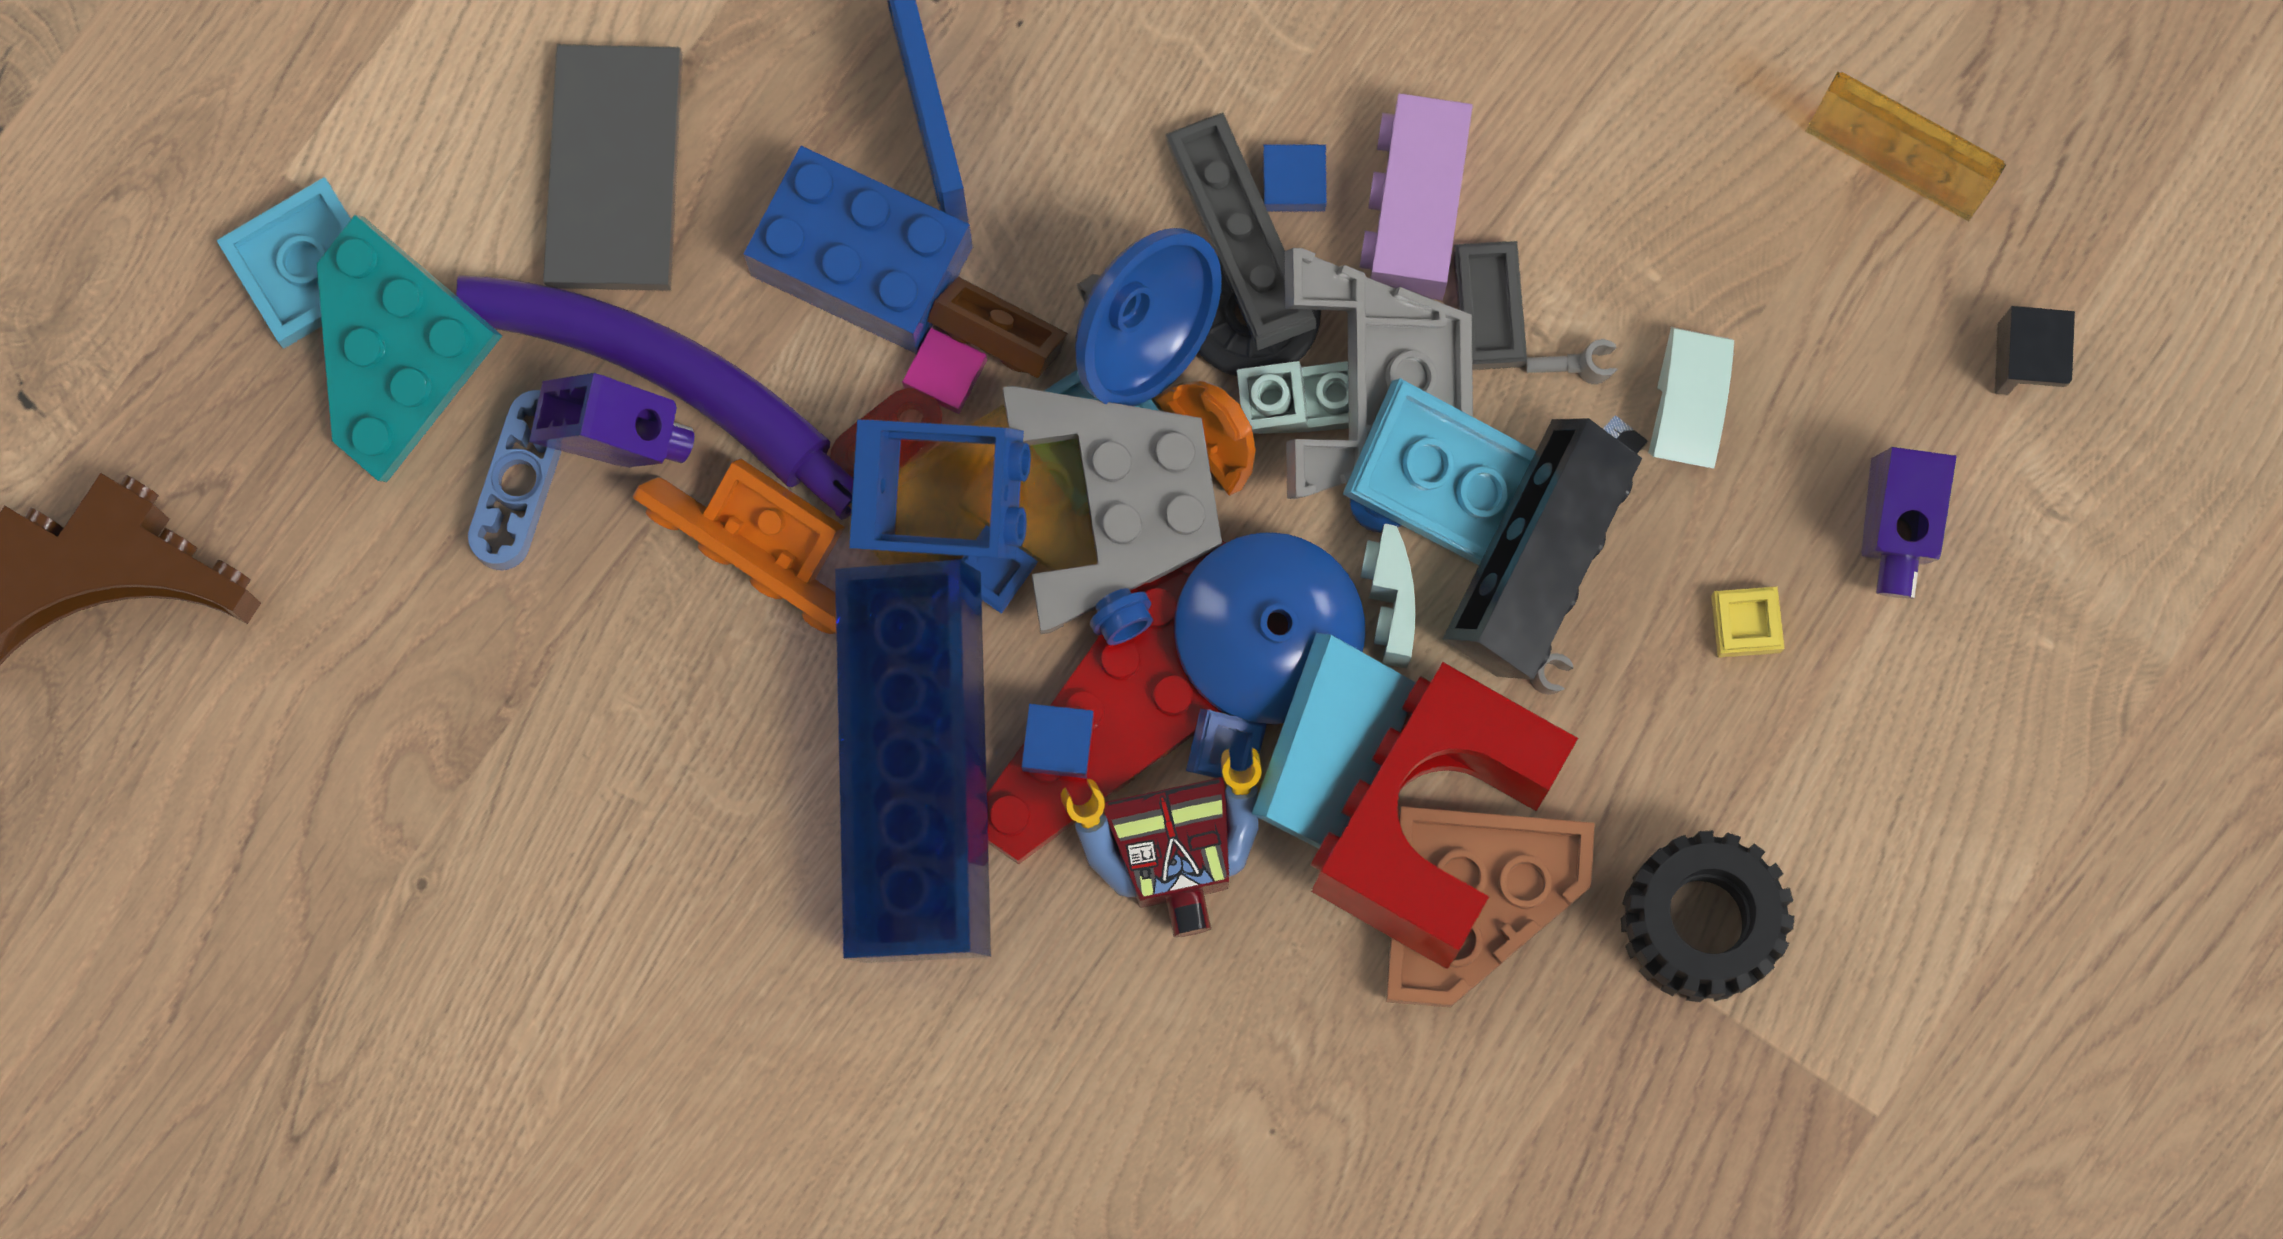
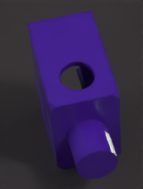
M589 373L542 382L529 442L629 468L662 464L665 459L677 463L685 462L694 445V430L689 426L674 422L677 410L674 400L597 373Z
M1891 447L1871 458L1862 556L1880 559L1876 594L1914 599L1919 564L1926 565L1940 559L1956 455ZM1898 519L1903 520L1909 526L1911 531L1909 541L1903 540L1899 536L1896 527Z

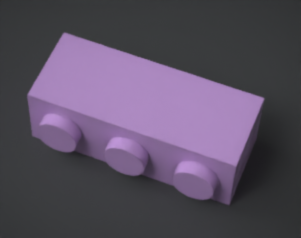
M1398 93L1395 114L1382 113L1377 150L1389 152L1386 173H1373L1368 209L1380 210L1377 232L1365 231L1359 267L1371 269L1370 279L1393 288L1402 287L1430 299L1443 300L1448 281L1473 104Z

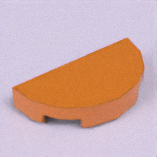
M1204 381L1182 382L1154 397L1164 412L1202 418L1210 472L1229 496L1241 491L1252 474L1256 452L1252 427L1241 406L1222 388Z

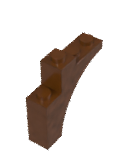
M100 473L65 527H62L32 507L24 517L5 505L0 511V665L31 637L56 621L81 610L104 603L142 598L181 600L224 612L248 624L261 602L246 590L251 579L219 559L212 569L194 559L193 555L198 548L173 531L164 528L170 519L154 505L159 495L128 475L119 484Z

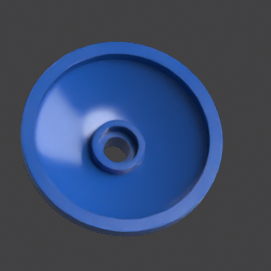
M1169 228L1160 230L1128 246L1100 275L1084 304L1077 327L1075 342L1078 375L1084 388L1096 399L1104 404L1110 402L1136 406L1144 403L1168 388L1195 358L1211 329L1221 294L1220 263L1214 248L1209 242L1187 229Z
M1249 534L1238 537L1216 548L1195 567L1188 577L1178 598L1175 610L1174 638L1176 650L1183 670L1192 685L1210 704L1220 711L1254 723L1267 725L1284 724L1316 633L1333 635L1361 652L1364 649L1365 617L1363 606L1357 589L1348 573L1322 548L1300 537L1288 534ZM1270 613H1280L1287 619L1288 629L1284 635H1275L1269 630L1267 618Z

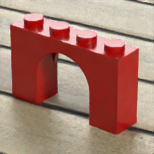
M1442 662L1432 681L1420 676L1402 707V710L1411 714L1410 719L1402 732L1392 727L1389 728L1371 760L1382 767L1371 785L1362 779L1358 781L1341 811L1342 814L1348 816L1351 820L1341 837L1329 831L1310 866L1320 871L1311 892L1448 970L1488 901L1489 896L1433 865L1415 851L1406 839L1398 817L1399 792L1411 781L1422 775L1437 771H1457L1474 776L1537 811L1578 738Z

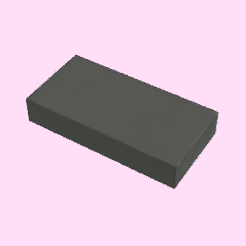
M1517 241L1455 245L1453 253L1458 310L1472 315V370L1525 367L1527 364Z

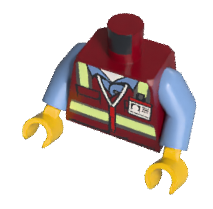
M1252 748V765L1244 771H1236L1230 767L1229 749H1227L1221 756L1223 777L1105 802L1095 781L1087 779L1088 785L1092 790V797L1086 804L1074 805L1066 788L1061 792V801L1071 819L1076 821V831L1089 866L1118 895L1136 897L1140 908L1166 903L1173 936L1178 938L1196 935L1212 929L1204 895L1228 889L1229 877L1236 875L1244 869L1258 832V817L1252 815V811L1258 797L1256 784L1261 777L1260 757L1258 751ZM1224 780H1225V782L1228 784V786L1226 787V790H1225Z

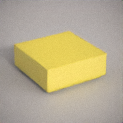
M1778 587L1713 592L1711 600L1718 658L1781 653L1785 649Z

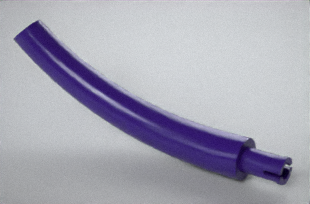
M458 276L456 296L494 329L527 335L564 345L608 361L648 380L692 406L724 429L789 488L802 482L828 505L841 520L851 516L852 509L849 505L852 502L854 478L827 455L831 441L771 390L720 355L653 320L591 297L516 280L481 276Z

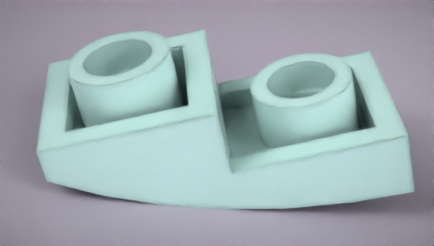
M1671 327L1657 386L1662 391L1648 451L1650 455L1656 458L1714 469L1728 401L1734 352L1733 339Z
M1295 361L1237 369L1240 404L1252 427L1253 433H1296L1349 428L1348 361L1301 367L1300 362Z
M1384 524L1380 542L1367 540L1360 578L1372 580L1370 599L1394 603L1393 608L1381 606L1376 627L1374 644L1386 646L1382 664L1407 669L1412 656L1415 634L1414 584L1410 562L1399 530L1395 525Z

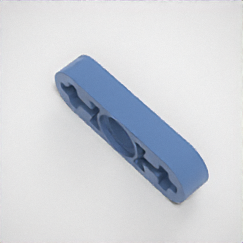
M541 390L527 391L518 396L511 404L469 528L468 541L471 550L482 564L494 570L514 568L527 556L562 452L534 444L538 452H545L544 457L540 459L530 451L512 449L514 443H518L527 449L531 430L523 419L526 415L535 416ZM517 464H525L532 467L536 472V483L530 492L522 496H511L503 491L502 477L507 469ZM498 501L510 510L526 511L523 518L511 512L507 523V531L515 541L512 546L502 545L497 554H492V547L484 537L487 532L497 533L504 518L499 508H493L494 503Z

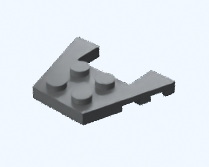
M1292 248L1285 251V309L1338 310L1348 313L1349 440L1294 439L1287 441V499L1306 497L1348 482L1393 380L1401 378L1473 417L1472 315L1405 288H1393L1367 278L1364 272L1343 265L1339 267L1315 257L1316 253L1306 249Z
M1017 386L1003 387L1008 428L1024 430L1023 443H1028L1030 446L1070 439L1078 440L1096 551V565L1032 574L1040 634L1051 633L1063 627L1065 623L1089 611H1095L1096 604L1103 597L1116 590L1128 588L1131 591L1221 546L1222 539L1202 418L1110 402L1104 404L1099 400Z

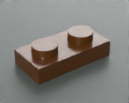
M959 276L935 300L927 320L945 330L952 339L960 343L972 344L999 358L1009 369L1020 373H1028L1037 379L1060 354L1068 335L1067 332Z

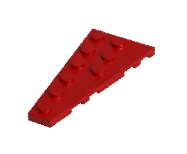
M1210 553L1150 583H1145L1133 589L1131 593L1145 592L1150 599L1151 607L1148 611L1153 618L1152 624L1138 636L1117 645L1107 644L1104 636L1100 635L1050 706L1094 711L1087 778L1022 771L1023 743L965 824L968 830L1017 864H1020L1076 823V821L1071 819L1061 801V792L1064 788L1067 789L1074 805H1084L1092 797V790L1087 782V779H1092L1097 784L1104 799H1106L1112 793L1118 792L1133 781L1135 776L1158 759L1164 758L1194 736L1200 709L1224 713L1210 704L1192 685L1180 663L1174 638L1175 610L1182 588L1195 567ZM1273 612L1267 618V626L1273 634L1284 635L1286 633L1288 622L1284 615Z

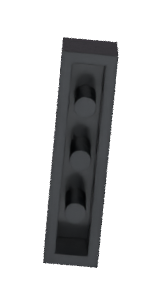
M1589 418L1552 419L1442 639L1497 677L1534 680L1538 670L1544 666L1551 654V643L1565 615L1577 602L1579 596L1578 588L1592 560L1604 547L1607 529L1619 505L1625 501L1633 486L1632 479L1642 457Z

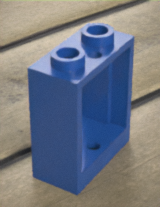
M857 419L849 548L1016 559V548L1023 544L1027 528L1025 509L1019 507L1021 481L1027 480L1031 464L1030 447L1028 443H1023L1024 430L1002 427ZM901 439L995 445L989 541L895 535Z

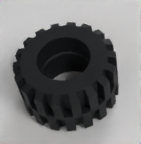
M1699 831L1694 837L1687 838L1686 835L1675 838L1662 849L1659 848L1640 867L1632 878L1631 886L1625 892L1622 905L1626 906L1625 914L1620 918L1621 932H1627L1629 943L1625 945L1630 959L1637 957L1643 966L1639 972L1648 981L1655 978L1663 984L1660 990L1671 996L1680 993L1687 995L1686 1001L1701 1002L1704 999L1713 998L1715 1002L1728 999L1736 993H1742L1763 979L1775 968L1773 965L1784 956L1789 945L1786 942V937L1794 928L1795 915H1788V905L1793 902L1790 887L1782 889L1778 880L1784 873L1776 862L1770 867L1761 858L1765 851L1755 843L1749 848L1739 844L1741 836L1727 832L1721 838L1714 837L1713 831ZM1693 881L1710 882L1720 886L1733 897L1741 913L1742 930L1739 940L1732 948L1720 954H1709L1690 947L1680 938L1671 919V901L1675 893L1683 885Z

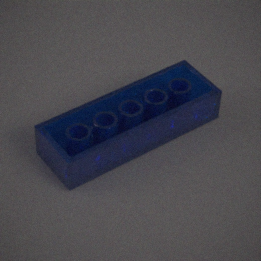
M962 560L835 569L843 959L864 963L991 957L981 572Z

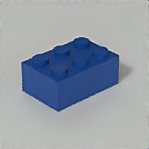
M800 146L743 255L752 277L917 354L926 335L933 326L932 323L927 321L933 304L958 277L973 248L970 224L806 147Z

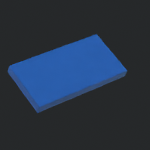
M887 0L939 209L969 224L964 187L916 0Z

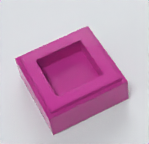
M930 328L902 381L903 388L960 414L987 362V354Z

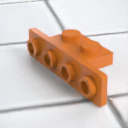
M738 459L731 463L707 507L660 477L638 485L633 494V498L647 507L646 514L654 522L667 529H680L699 542L697 545L698 549L708 558L721 564H732L751 576L750 583L759 592L774 599L784 598L802 610L803 619L813 628L827 634L836 633L843 635L859 626L866 615L864 611L816 580L818 573L845 527L743 459Z

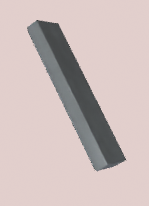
M1222 112L1167 133V145L1209 241L1218 256L1220 266L1257 350L1315 329L1316 320L1311 309H1285V249L1224 113Z

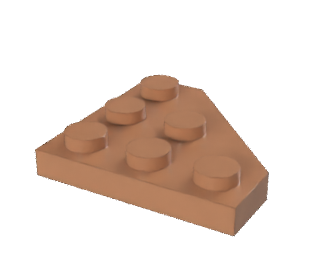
M1401 806L1399 811L1400 825L1406 839L1415 851L1433 865L1488 895L1489 899L1448 970L1390 937L1386 1002L1451 1008L1591 887L1595 823Z

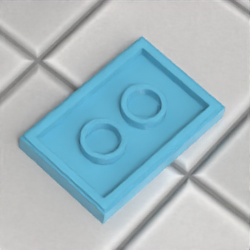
M1399 378L1393 380L1389 386L1343 495L1479 565L1536 451Z
M1316 633L1252 815L1318 849L1329 831L1341 837L1351 818L1342 814L1341 811L1358 781L1362 779L1371 785L1382 767L1371 760L1390 727L1401 732L1407 712L1402 710V707L1416 682L1333 635Z

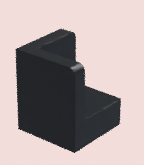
M2011 306L1997 326L1995 394L2009 395L2018 383L2066 387L2072 381L2075 311Z

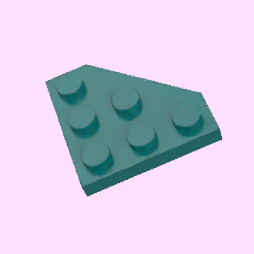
M354 215L317 262L332 442L377 481L388 482L503 335L363 216Z

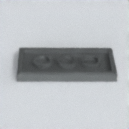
M557 45L543 278L545 286L557 289L671 291L683 59L680 47Z

